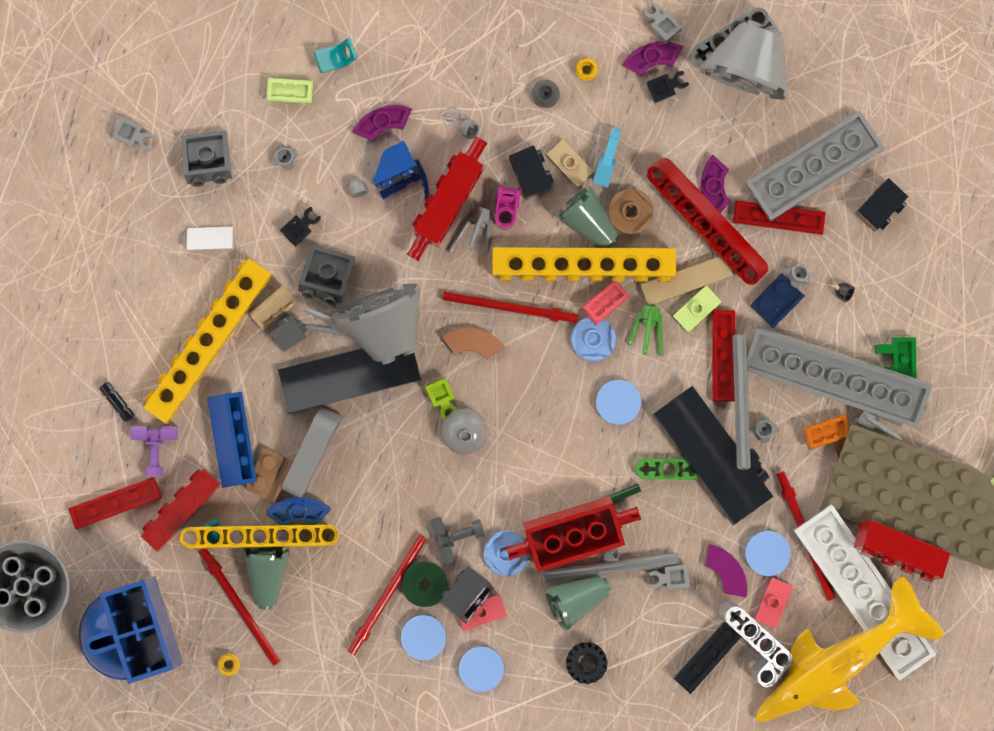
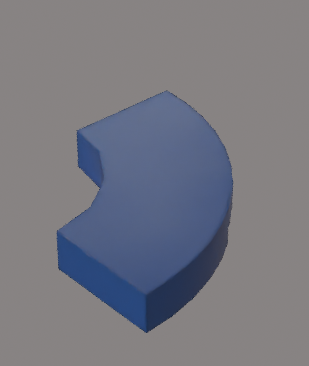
M294 497L275 503L266 510V515L280 526L297 521L317 525L330 512L331 507L316 499Z

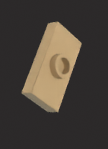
M564 139L546 154L577 188L594 173Z
M282 285L251 311L249 315L264 331L298 301Z

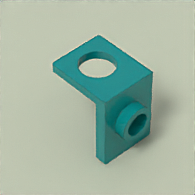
M346 38L336 46L313 52L320 73L347 67L358 59L350 38ZM346 46L350 51V57H348L346 54Z

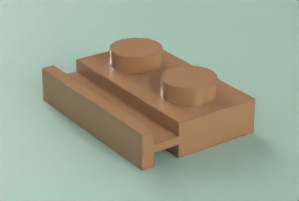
M263 448L255 466L257 482L247 484L245 490L276 503L293 460Z

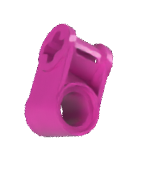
M502 185L498 186L495 223L499 229L509 230L514 226L521 188L516 190L503 188ZM507 213L511 216L512 220L508 224H503L499 221V216Z

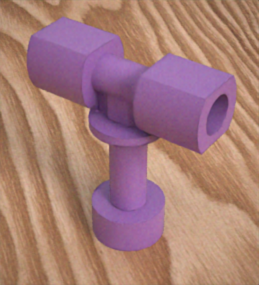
M131 426V440H145V445H150V467H145V477L163 476V467H159V445H163V440H178V426H161V429H148V426Z

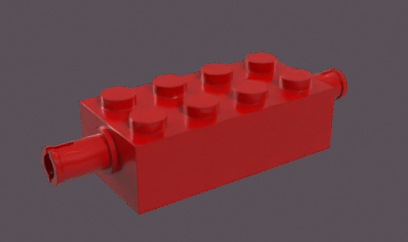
M475 136L466 154L459 152L457 156L453 154L447 164L449 171L446 176L442 174L435 185L437 188L435 195L430 194L424 204L425 212L423 215L418 214L412 224L417 238L406 255L419 262L428 244L439 248L484 171V165L477 160L488 144L486 141Z
M610 496L524 522L523 527L527 538L524 542L506 546L510 561L530 554V556H533L537 572H541L625 546L621 531L622 525L641 521V516L637 506L621 512L615 511Z

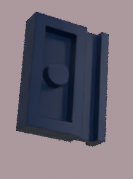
M783 273L749 305L772 329L805 297L798 288L790 285L791 281Z

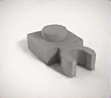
M653 3L651 9L655 13L649 14L644 10L642 15L646 21L653 22L650 29L666 44L679 34L683 27L668 11L662 15L660 7Z
M122 116L112 135V138L131 147H134L135 143L138 142L140 147L146 151H150L151 148L144 144V140L146 138L155 140L156 137L148 132L142 134L143 127Z
M687 564L664 567V574L658 571L649 572V576L656 575L659 578L658 583L650 584L651 588H659L665 583L667 590L690 587Z

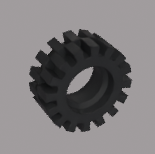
M581 642L573 646L566 657L568 673L581 684L598 682L607 670L608 662L604 651L592 642ZM584 654L592 655L596 661L594 669L589 672H584L578 667V659Z

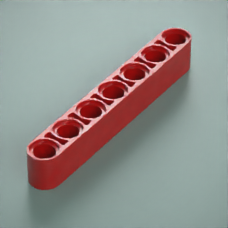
M661 158L647 170L649 181L746 284L754 285L767 274L768 264L670 159Z

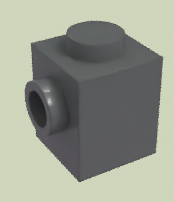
M286 317L276 324L278 328L270 332L281 350L285 353L306 339L305 332L308 330L301 320L296 321L295 318L289 320Z

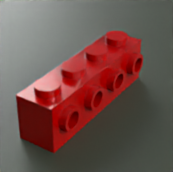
M207 469L202 471L196 470L189 478L191 483L186 488L180 487L173 495L176 499L170 505L168 503L164 504L157 512L160 516L154 522L152 520L148 521L142 528L144 533L141 537L157 552L161 551L222 486L221 482Z
M872 520L861 522L853 547L860 550V554L870 558L875 556L880 558V562L885 565H897L901 567L900 570L902 572L919 574L920 579L928 582L943 579L950 557V552Z

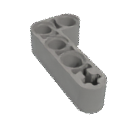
M761 7L754 8L696 45L690 54V62L693 66L700 68L701 64L716 49L714 46L715 39H722L724 41L733 31L734 27L752 20V16L755 14L763 17V23L760 28L769 30V28L779 29L765 9ZM709 47L710 52L705 55L704 61L701 58L698 60L695 58L697 52L702 54Z
M323 406L313 419L281 487L282 490L299 498L304 496L343 416Z
M732 601L722 603L719 607L721 619L762 655L751 668L752 678L763 687L772 686L792 664V655L736 603ZM731 611L739 617L737 620L731 617ZM751 624V629L744 633L745 626ZM767 638V643L760 647V642ZM779 653H783L781 660L776 662V656ZM767 670V675L760 679L761 673Z

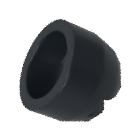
M849 283L838 284L840 288L838 290L835 289V295L846 303L852 298L855 287Z

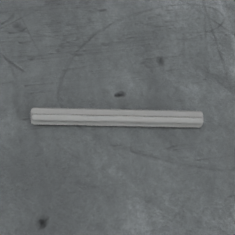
M737 334L733 336L737 468L747 470L751 467L747 343L745 335Z
M670 553L614 562L547 569L543 571V578L545 582L676 566L678 565V555Z

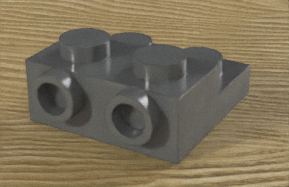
M226 130L181 136L184 176L187 184H191L193 187H201L205 182L214 181L216 184H224L227 182V179H232L231 158Z
M311 245L298 291L302 292V296L308 299H314L316 296L323 298V301L329 305L342 304L355 257Z

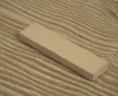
M719 256L677 271L676 278H671V282H658L655 279L640 286L647 306L732 277L734 274L730 266Z

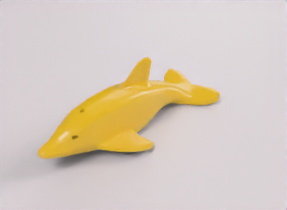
M899 576L893 582L889 614L883 623L825 649L815 643L809 629H805L799 634L790 651L793 660L788 668L786 678L761 704L755 714V718L759 722H768L799 711L807 706L828 710L851 708L860 701L849 691L846 682L861 672L893 637L904 633L936 640L943 637L944 631L940 624L920 606L914 589L907 578Z

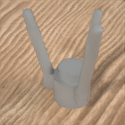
M475 206L474 212L470 211L466 222L452 242L448 252L451 253L472 222L475 228L468 249L471 250L473 248L479 229H484L486 226L484 253L487 254L491 226L494 221L491 218L492 211Z
M316 296L314 298L335 313L338 312L339 315L345 312L334 305L325 303L323 298ZM309 308L304 309L306 313L329 321L328 326L332 327L305 325L307 330L327 332L338 335L339 332L345 334L334 323L332 317Z
M865 410L856 421L863 428L873 431L877 426L897 440H902L900 435L881 424L879 418L903 426L901 422Z

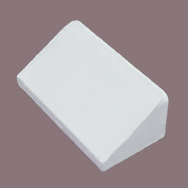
M233 227L187 228V250H234Z

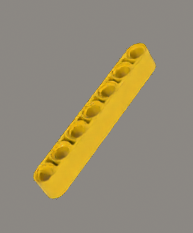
M333 525L188 527L181 531L178 540L179 544L185 549L327 547L337 542L339 533ZM279 530L287 534L285 543H281L276 539V533ZM301 530L309 532L310 540L308 542H302L299 539ZM323 530L332 532L333 538L330 542L323 540ZM212 531L218 534L219 540L216 544H211L207 541L208 532ZM232 531H237L241 534L242 539L240 543L235 544L230 540ZM255 531L263 532L265 538L262 543L254 541L253 534ZM186 532H192L195 535L196 540L194 544L185 543L183 537Z

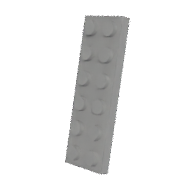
M858 111L750 179L745 185L771 222L880 153L885 147L861 111Z

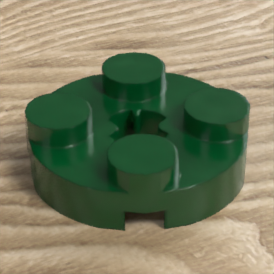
M428 561L418 562L412 565L404 574L402 582L403 593L408 601L416 606H434L442 600V595L447 590V576L443 569L435 563ZM420 579H430L429 586L431 588L428 591L425 588L424 591L419 588L421 585Z

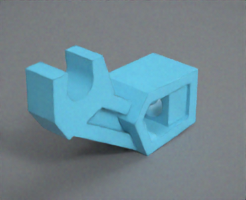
M613 127L605 155L600 157L593 180L594 184L608 188L616 159H613L622 129Z

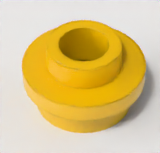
M590 58L581 59L575 68L576 75L583 81L593 80L598 73L596 62ZM589 66L591 68V72L589 74H585L582 71L583 67Z
M226 653L218 659L217 668L222 675L233 676L240 669V660L236 655ZM227 660H230L233 663V667L231 669L225 667V662Z

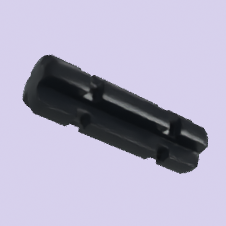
M105 382L100 386L99 390L103 395L107 396L106 399L116 412L120 413L123 421H130L135 414L130 408H127L128 405L119 393L113 390L112 384Z

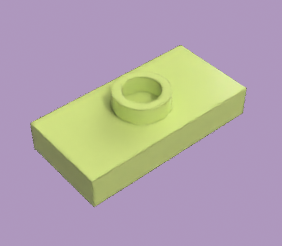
M268 78L266 101L312 104L314 82L311 80Z
M706 285L673 317L689 333L722 301Z

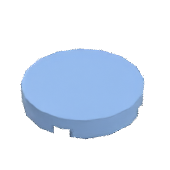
M588 317L584 318L572 330V348L579 357L586 361L596 362L603 360L615 348V330L605 319L595 326Z
M620 379L610 381L603 385L597 394V411L601 418L608 423L615 425L627 424L640 411V394L637 388L628 381Z
M769 530L759 532L753 535L746 545V561L749 567L757 574L764 576L777 575L789 564L791 557L790 545L777 532Z
M501 531L491 536L484 549V559L489 569L501 576H511L522 571L528 562L529 555L510 561L506 546L524 542L523 537L511 531Z
M424 614L415 616L407 621L402 629V647L414 659L422 661L433 659L445 647V628L433 616Z
M477 646L471 648L460 660V678L466 687L473 691L486 692L492 690L500 683L503 677L504 664L502 658L495 650L489 647Z

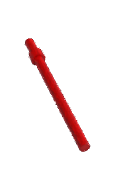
M443 292L442 300L549 318V321L559 322L560 320L577 323L578 314L562 312L558 308L550 310Z
M785 471L776 474L783 490L781 494L783 499L787 500L795 523L799 527L805 521L795 498L797 495L794 487L790 486ZM808 552L826 600L835 599L828 579Z
M419 534L364 625L358 628L355 633L356 638L347 650L355 656L363 642L367 641L370 637L372 627L427 538Z
M208 549L198 551L208 566L206 569L211 576L214 575L272 665L278 664L281 660L225 577L220 563L214 560Z

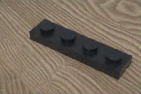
M733 611L731 612V617L737 620L739 617ZM723 621L673 679L691 694L739 641L741 636ZM750 624L745 626L744 633L751 627Z

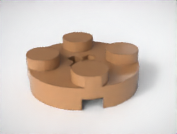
M636 189L618 192L612 198L608 210V216L614 228L628 235L643 232L652 222L654 213L651 199L644 192ZM627 206L629 208L636 207L635 214L637 216L627 217L625 215L627 213L625 208Z

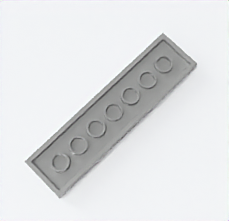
M760 326L757 327L747 356L748 372L916 428L919 425L933 387L931 383Z

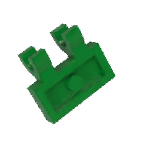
M893 337L892 344L874 345L875 354H892V367L883 368L917 379L916 337Z

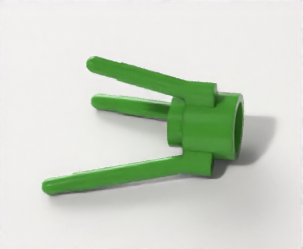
M642 306V311L637 313V319L627 342L628 345L632 344L642 320V324L646 325L643 355H647L651 326L657 325L659 356L663 355L661 325L663 315H659L660 308Z

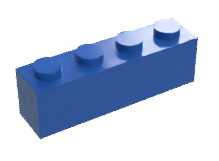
M242 392L208 397L207 401L222 488L257 482Z

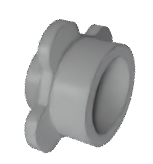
M280 144L276 148L277 152L275 157L272 158V163L275 166L281 165L286 170H291L294 167L293 161L298 156V152L294 148L289 149Z
M798 263L793 268L787 267L785 270V274L791 280L790 285L794 288L799 287L803 283L808 284L811 281L809 270L802 263Z
M767 416L759 417V422L752 426L750 431L753 435H757L762 443H767L772 434L777 433L778 427L776 424L768 421Z

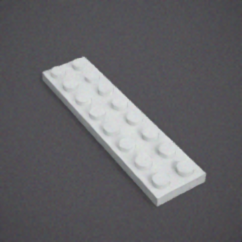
M833 505L827 506L793 530L862 630L865 631L883 623L889 614L892 590L870 558L861 555L860 550L853 548L856 538ZM904 633L893 637L879 653L898 681L936 656V653L925 638Z

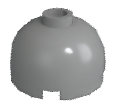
M469 408L452 411L445 417L442 424V438L445 445L451 451L458 454L469 455L478 451L483 446L487 437V427L484 419L478 412Z

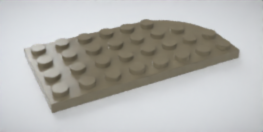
M851 423L820 510L832 504L840 517L860 524L861 522L872 520L950 552V556L993 571L994 486L990 480L971 465Z

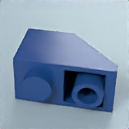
M405 141L383 151L373 180L376 187L381 186V188H385L394 183V178L400 175L402 178H405L414 173L413 169L417 168Z

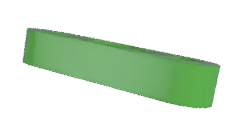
M642 459L635 467L636 474L641 479L694 480L698 478L695 473H693V476H690L689 472H681L682 477H678V462H682L681 467H689L684 459ZM644 462H647L649 467H656L655 462H660L658 466L660 476H655L656 471H650L648 476H644V472L640 471L639 468L644 466ZM665 463H672L675 466L673 475L666 476L663 474L662 467Z

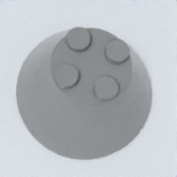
M748 20L747 23L739 24L699 68L704 74L706 70L710 72V78L736 89L755 95H760V92L769 94L771 99H787L788 88L783 38L781 37L782 32L773 28H769V30L760 28L761 24Z
M418 283L403 284V289L396 291L390 287L363 297L343 307L345 312L341 315L336 312L332 317L333 321L374 361L388 364L395 360V356L402 353L404 356L412 354L416 351L415 346L417 344L420 287Z
M18 540L1 545L0 628L21 634L32 633L46 628L61 615L69 598L70 580L65 564L52 549L35 541Z

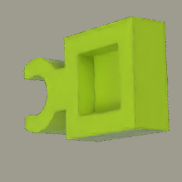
M446 376L425 385L433 406L441 405L440 415L443 419L446 417L445 411L447 409L457 410L456 406L449 402L455 399Z

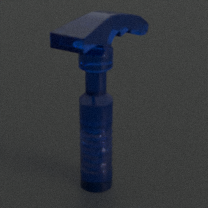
M418 159L415 160L418 173H413L411 177L405 180L402 179L379 191L383 200L406 188L408 184L414 181L417 182L420 179L423 182L424 199L426 202L429 196L428 181Z

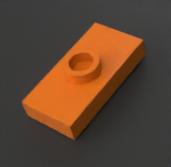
M846 414L802 428L808 450L845 439L850 426Z

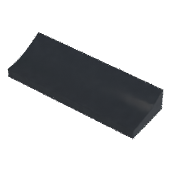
M361 348L278 369L288 414L422 381L415 352L405 356L402 353L395 356L393 362L382 364L381 361H374Z
M693 386L652 414L653 418L732 526L774 497L752 466L747 470L737 468L736 444Z

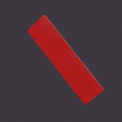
M736 200L732 223L823 235L826 212L791 208L770 222L758 203Z
M712 310V402H735L733 366L735 310Z
M155 477L75 505L68 508L75 529H79L162 499Z

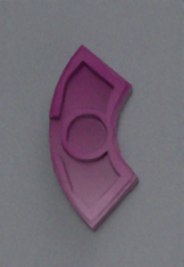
M662 41L649 43L633 51L626 58L622 66L641 77L648 69L654 66L666 65L673 67L683 46L673 42L664 44Z
M387 105L373 110L358 122L352 133L374 142L378 135L385 130L394 128L404 130L412 108L402 105Z
M712 154L703 169L700 189L701 193L721 213L731 202L724 189V180L729 169Z
M709 544L705 567L714 570L720 576L723 582V593L747 598V581L738 561L726 550Z

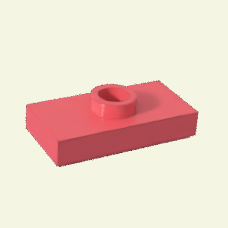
M612 281L586 303L581 310L596 326L624 303L630 295L618 282Z
M771 577L754 620L776 628L793 586Z
M500 594L486 598L466 624L460 620L463 630L465 631L507 616Z

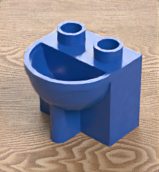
M156 576L101 593L85 610L79 626L80 647L88 663L102 675L117 680H127L128 684L173 670L183 664Z

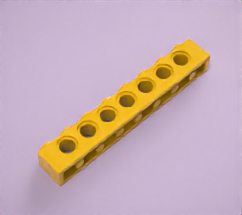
M493 247V277H498V281H511V277H520V281H534V277H543V281H557V277H566V281H580V277H589V281L600 282L602 278H612L613 282H624L625 278H634L635 282H648V278H657L658 282H671V278H676V248ZM513 259H520L522 261V267L519 270L515 271L510 268V262ZM536 259H542L545 262V267L540 271L532 267ZM559 259H564L568 262V267L563 271L555 268V263ZM609 259L614 263V267L610 271H604L600 266L601 262ZM580 260H589L591 267L587 271L580 270L578 268ZM626 260H634L637 264L636 269L627 271L623 266ZM649 260L658 261L659 269L656 271L648 270L646 264Z
M250 258L247 262L243 260L236 269L238 275L234 280L229 279L223 288L225 293L221 299L217 297L211 304L210 309L212 311L209 316H203L199 321L197 333L194 336L190 335L183 345L186 347L181 355L177 353L171 361L170 365L173 367L168 374L164 372L157 381L159 386L156 391H150L146 396L144 409L164 423L169 424L273 277L270 272ZM244 278L252 280V287L249 290H242L240 286ZM235 296L239 299V305L235 309H230L227 305L228 299ZM219 315H223L226 318V323L221 328H217L214 324L215 318ZM205 334H211L213 338L209 346H203L201 343V338ZM193 352L198 353L200 358L196 365H191L188 362V356ZM179 371H184L186 374V380L182 384H178L175 381V375ZM169 389L173 393V398L170 402L166 403L162 399V393Z

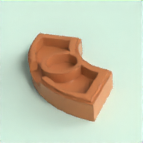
M459 328L441 336L454 355L462 351H474L481 354L487 360L505 347L497 337L477 328Z

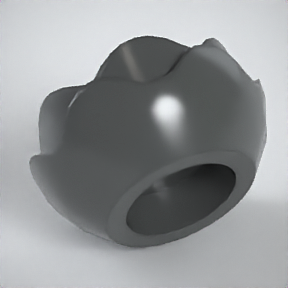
M541 80L533 87L531 96L538 107L551 108L559 100L560 91L554 82Z

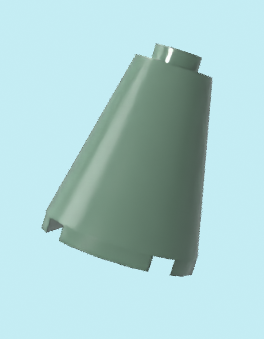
M588 186L587 190L584 188L575 194L566 203L567 209L565 211L560 209L556 215L560 221L598 248H611L617 242L616 237L618 234L591 186Z
M283 547L257 548L254 550L244 548L243 555L254 604L258 605L259 609H272V606L278 602L289 559V549L287 548L283 551Z
M598 575L545 589L547 592L545 597L553 616L561 619L558 622L563 630H568L609 596L611 587L606 578L602 579Z

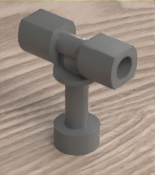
M441 517L428 520L432 537L435 536L437 541V553L441 565L454 561L451 547L455 546L454 541L473 535L476 536V539L485 537L480 519L472 521V527L452 533L450 529L445 530Z

